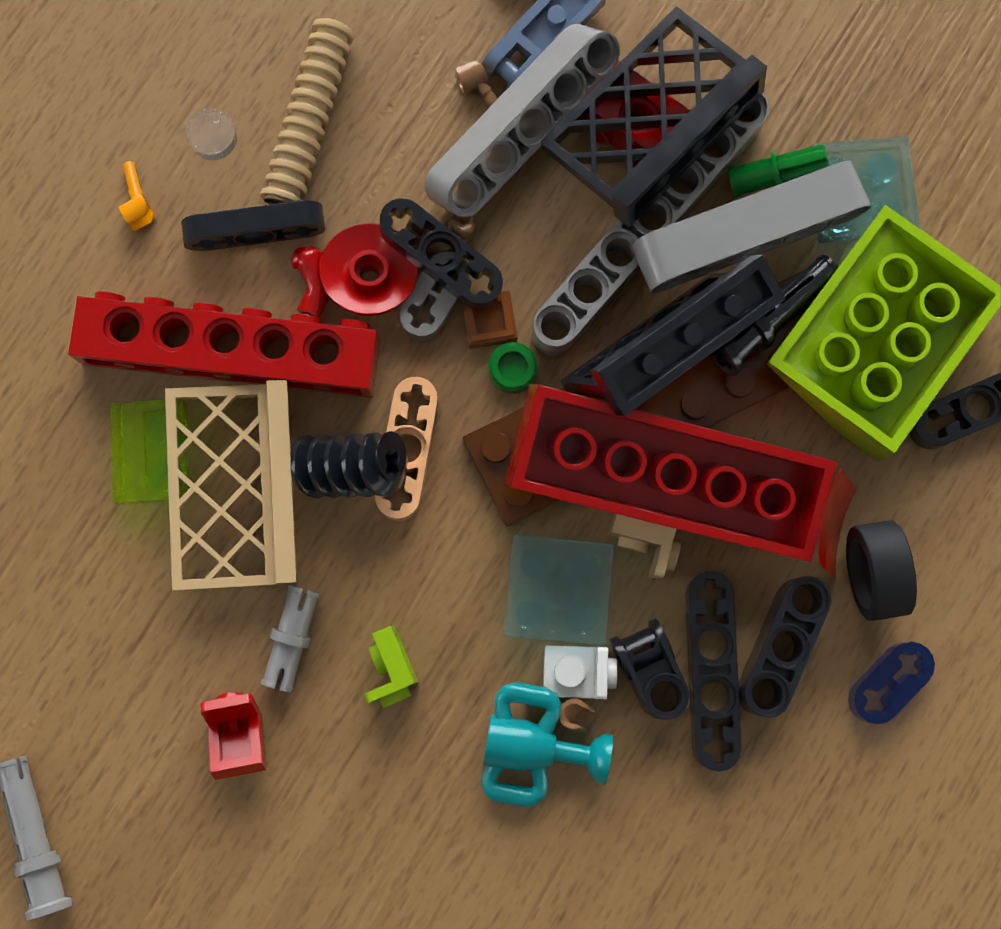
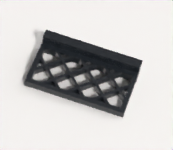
M676 6L540 141L541 148L614 209V216L630 228L764 92L767 65L752 54L747 59H744ZM678 27L693 39V49L664 51L663 40ZM699 44L703 46L704 49H699ZM658 46V52H652ZM721 60L731 68L723 79H700V61ZM694 62L695 81L665 83L664 64ZM659 64V83L630 85L629 74L637 66ZM624 80V86H618ZM709 92L703 99L701 98V93ZM695 93L696 106L689 113L666 115V95ZM660 96L661 115L631 117L630 98ZM625 98V118L596 119V107L604 99ZM590 114V120H584ZM673 126H675V127L667 134V127H673ZM661 127L662 140L654 148L632 149L631 129ZM626 130V150L597 152V131ZM590 132L591 152L569 153L559 145L570 133ZM633 161H640V162L633 168ZM627 162V175L613 189L597 175V163ZM583 164H591V171Z
M762 254L751 255L729 272L711 273L560 382L566 392L606 399L616 415L625 417L786 298Z

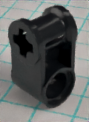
M656 618L648 621L647 628L628 637L619 639L615 636L609 639L616 659L625 677L630 681L638 701L646 714L654 719L670 720L679 717L685 712L689 705V689L675 661L670 642ZM648 644L652 645V648L637 655H632V651ZM659 682H667L672 685L677 694L674 707L666 712L655 708L650 697L651 690Z

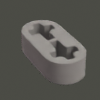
M441 252L434 255L429 261L436 266H447L455 259V253ZM464 259L460 269L455 274L457 280L460 272L468 277V273L465 272L467 265ZM423 271L417 279L412 294L402 304L399 311L400 322L404 332L411 339L417 341H429L435 338L442 331L459 303V300L444 288L440 294L435 292L438 283ZM429 300L433 301L434 304L430 309V316L434 321L433 324L423 323L419 329L413 327L414 319L410 314L412 310L421 312Z

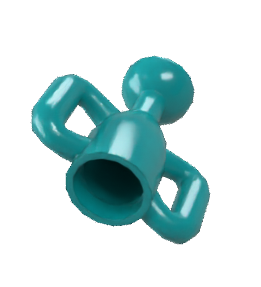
M518 682L503 685L495 696V714H491L483 760V765L487 766L484 769L481 780L484 794L496 803L525 808L537 806L547 794V767L551 766L553 761L586 766L589 775L598 784L606 785L612 757L613 734H603L595 738L590 746L557 741V736L553 734V731L560 717L562 707L557 693L547 687ZM510 702L543 707L546 709V712L538 724L525 719L514 718L511 714ZM503 769L516 771L530 770L533 786L527 787L498 782L497 778Z

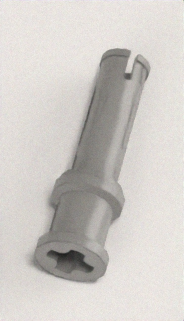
M23 756L17 758V760L11 759L0 763V790L19 862L14 864L13 874L14 878H21L28 905V910L24 913L26 921H30L73 906L72 897L65 896L58 870V865L62 862L60 854L57 855L56 850L51 851L28 766V757Z

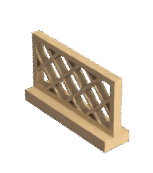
M287 380L266 381L267 384L165 388L172 591L297 585ZM257 397L258 416L244 431L223 413L236 398ZM208 399H224V400L222 401V403H221L218 407H216V406H215L211 401H209ZM199 400L212 413L191 433L178 421L177 401ZM218 417L239 435L220 457L198 439ZM258 426L260 445L250 437ZM178 429L188 437L180 447ZM244 441L260 454V466L246 481L225 463ZM193 444L197 445L215 461L195 483L179 469V458ZM220 467L241 485L222 507L200 489ZM260 476L262 495L251 486ZM180 479L190 487L182 497L180 496ZM246 491L262 503L263 510L262 517L249 531L227 513ZM195 493L217 511L197 534L181 521V508ZM222 517L244 535L224 558L202 540ZM262 526L264 545L253 536ZM182 529L192 537L183 549ZM248 541H251L265 555V575L243 576L229 564V561ZM198 543L219 563L205 578L184 580L183 558ZM224 567L235 576L215 578Z

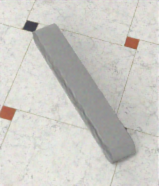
M762 93L745 110L753 117V122L746 123L736 119L712 144L722 151L723 157L711 158L703 153L678 178L685 180L691 185L693 190L691 193L679 194L670 186L643 215H654L661 221L662 227L686 219L728 171V167L732 166L756 139L769 114V102L765 94ZM619 220L612 226L544 303L534 317L532 339L534 346L540 353L549 357H558L572 349L641 270L632 251L631 244L654 230H647L642 227L638 220L630 228ZM611 250H622L628 254L631 263L622 267L615 266L608 261L606 254ZM582 285H590L598 291L600 298L593 303H583L576 298L574 290ZM549 321H559L567 328L568 335L560 340H551L542 333L541 328Z

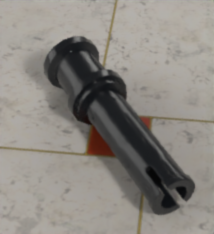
M820 255L816 258V261L784 285L781 291L786 299L711 353L710 357L715 364L726 374L736 376L743 369L742 363L759 349L767 350L771 347L776 338V332L814 301L837 270L838 265L834 260L826 255Z

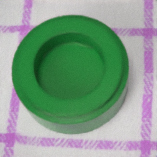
M509 342L500 345L493 351L489 359L488 373L490 380L497 389L505 393L516 394L529 388L530 384H533L537 374V360L534 353L521 343Z

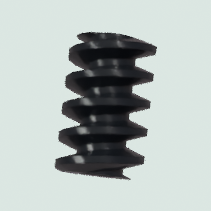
M392 431L386 432L383 435L378 432H371L366 435L353 433L349 436L340 433L332 437L326 434L315 437L305 435L300 437L293 445L291 470L297 487L308 497L321 498L326 496L337 498L344 496L352 498L355 496L371 497L374 495L388 497L395 494L404 481L407 470V450L404 440L399 434Z

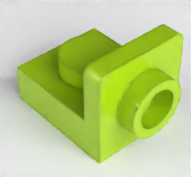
M392 625L372 633L376 644L369 647L380 676L388 673L392 682L365 693L364 697L367 704L379 699L383 708L410 697L411 694L407 686L419 682L397 628Z

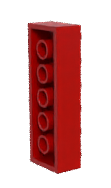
M530 384L505 484L514 489L811 562L837 461L635 409L625 417L619 416L614 413L608 402L538 384Z

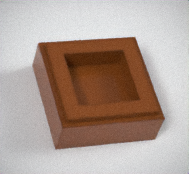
M510 290L502 291L495 304L487 309L476 310L462 303L469 349L517 342L518 337Z

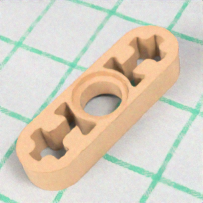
M409 377L401 381L395 388L386 432H395L400 437L405 435L413 436L420 441L422 446L419 457L407 463V473L418 471L416 480L406 476L404 489L406 494L412 496L411 503H402L400 511H394L389 500L375 495L376 505L382 514L395 521L411 518L418 511L423 494L438 410V396L432 383L422 377ZM414 389H421L423 398L430 400L428 406L421 405L419 407L416 419L417 424L427 423L425 431L412 425L397 426L398 419H402L405 422L409 420V405L403 402L402 399L404 396H412Z

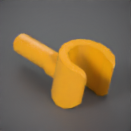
M128 161L123 164L128 193L132 199L118 208L125 221L135 232L151 223L155 215L143 196L142 189H140L135 163Z

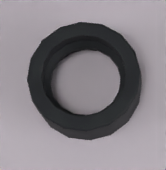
M894 520L851 527L846 538V562L850 586L860 613L867 621L911 615L916 606L917 580L913 555L902 528Z

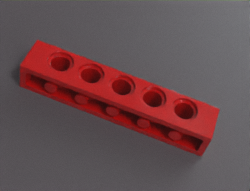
M105 291L95 292V298L77 296L68 355L82 365L254 385L267 384L266 381L287 380L289 389L373 398L380 338L377 330L370 329L369 323L344 319L340 321V326L321 324L320 318L307 314H292L291 320L272 318V313L255 308L242 309V315L223 313L222 307L210 303H194L193 309L174 307V302L158 297H145L144 303L126 302L124 296ZM131 322H139L140 329L138 335L131 341L121 342L120 333L123 327ZM182 327L189 328V338L185 344L176 348L169 347V337L174 330ZM228 333L239 334V343L233 351L229 353L217 352L218 341L223 335ZM278 338L289 341V348L285 355L277 359L266 357V347L271 341ZM324 344L336 345L339 348V353L333 362L325 365L314 362V354L320 346Z

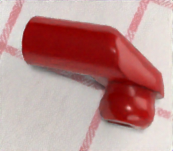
M303 246L297 248L291 257L293 269H298L307 285L297 311L301 314L321 318L329 300L320 279L319 264L322 251L314 246Z

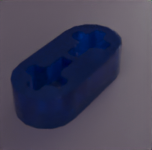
M900 642L889 647L854 683L849 691V707L855 717L861 721L874 724L887 723L893 719L929 682L934 674L935 662L929 649L916 642ZM901 654L907 656L915 654L918 657L914 662V666L918 670L917 674L905 673L895 680L893 678L894 675L903 666L899 656ZM887 685L889 689L880 698V702L884 706L882 711L874 709L866 711L864 707L867 705L868 699L864 695L865 691L878 692Z

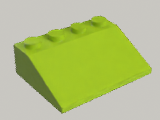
M884 205L767 365L839 434L879 462L897 451L1000 308L1001 286L890 207Z

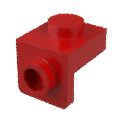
M228 692L217 696L215 700L202 702L200 704L201 715L208 724L210 773L213 778L218 780L266 771L262 713L253 696L239 692Z

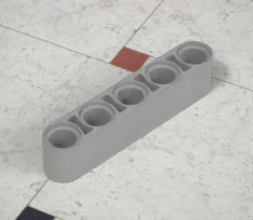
M578 23L565 28L431 168L424 183L428 198L435 204L460 217L473 216L480 211L541 146L540 141L615 67L620 56V46L617 38L611 33ZM490 149H492L490 156L486 160L488 152L490 151ZM458 184L456 192L452 195L453 189Z
M848 160L654 230L631 244V248L650 292L657 293L742 262L751 255L766 253L848 222L867 212L872 205L852 161Z

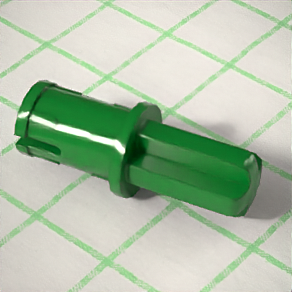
M819 144L778 155L777 151H772L769 158L738 166H729L728 173L733 194L735 197H740L743 194L777 186L830 165L824 145Z

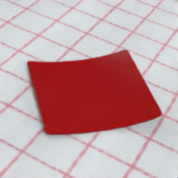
M842 469L839 470L825 504L818 546L819 565L835 580L839 535L849 504L856 492V488Z

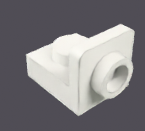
M544 645L543 687L554 691L558 697L607 700V689H616L617 659L608 658V647Z

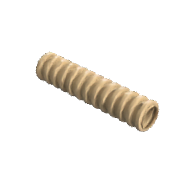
M320 18L316 19L312 24L314 33H311L307 40L310 47L304 50L303 56L305 61H302L299 66L301 75H298L295 79L297 88L293 89L290 95L293 102L289 103L286 108L289 116L285 117L282 121V127L285 130L280 131L277 137L278 142L281 144L274 147L273 154L276 159H272L268 166L272 173H268L264 179L265 184L268 186L262 188L260 192V197L269 205L302 201L300 197L307 194L308 188L305 183L309 182L312 178L309 169L314 168L316 165V159L313 155L318 154L321 148L317 141H321L324 138L325 132L322 127L327 126L329 122V117L326 113H330L333 109L331 99H334L338 93L335 86L339 85L342 80L339 72H342L346 67V62L343 58L349 56L350 47L348 45L354 40V33L347 25L340 21Z

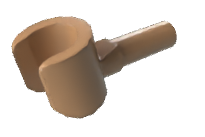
M471 61L456 68L455 78L463 94L478 89L481 97L489 107L498 99L488 83L485 69L481 63Z
M573 698L565 703L561 702L562 707L559 718L563 726L578 734L585 735L590 733L588 729L575 724V717L582 710H587L594 714L597 713L596 710L579 699ZM531 706L546 712V709L543 707Z

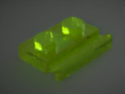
M165 400L134 401L133 403L126 404L110 403L113 503L169 501ZM185 400L177 401L178 421L188 429L187 402ZM178 429L180 447L188 437ZM188 449L179 458V469L190 479ZM180 479V496L182 497L190 487Z

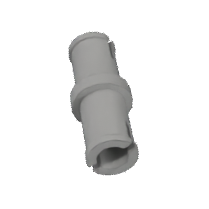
M289 585L278 628H272L270 639L274 640L264 677L261 680L262 685L275 689L279 671L283 668L279 690L285 692H293V684L303 649H308L312 638L307 635L317 600L321 594L306 589L302 607L298 609L303 589L302 587Z

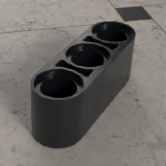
M811 576L791 579L783 583L776 592L738 682L739 704L748 713L767 718L777 717L785 712L790 705L831 605L830 590L820 579ZM799 586L808 589L813 597L812 608L806 614L797 611L792 602L793 592ZM781 632L789 635L794 644L792 655L785 661L778 659L772 649L774 638ZM766 679L774 687V699L768 706L760 708L753 700L752 691L758 681Z

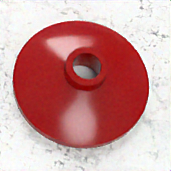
M376 223L356 224L343 229L327 243L320 258V279L326 294L337 306L356 315L376 316L398 308L410 297L418 279V267L384 241L380 233V224ZM367 271H373L379 276L375 281L370 282L361 279L362 274Z

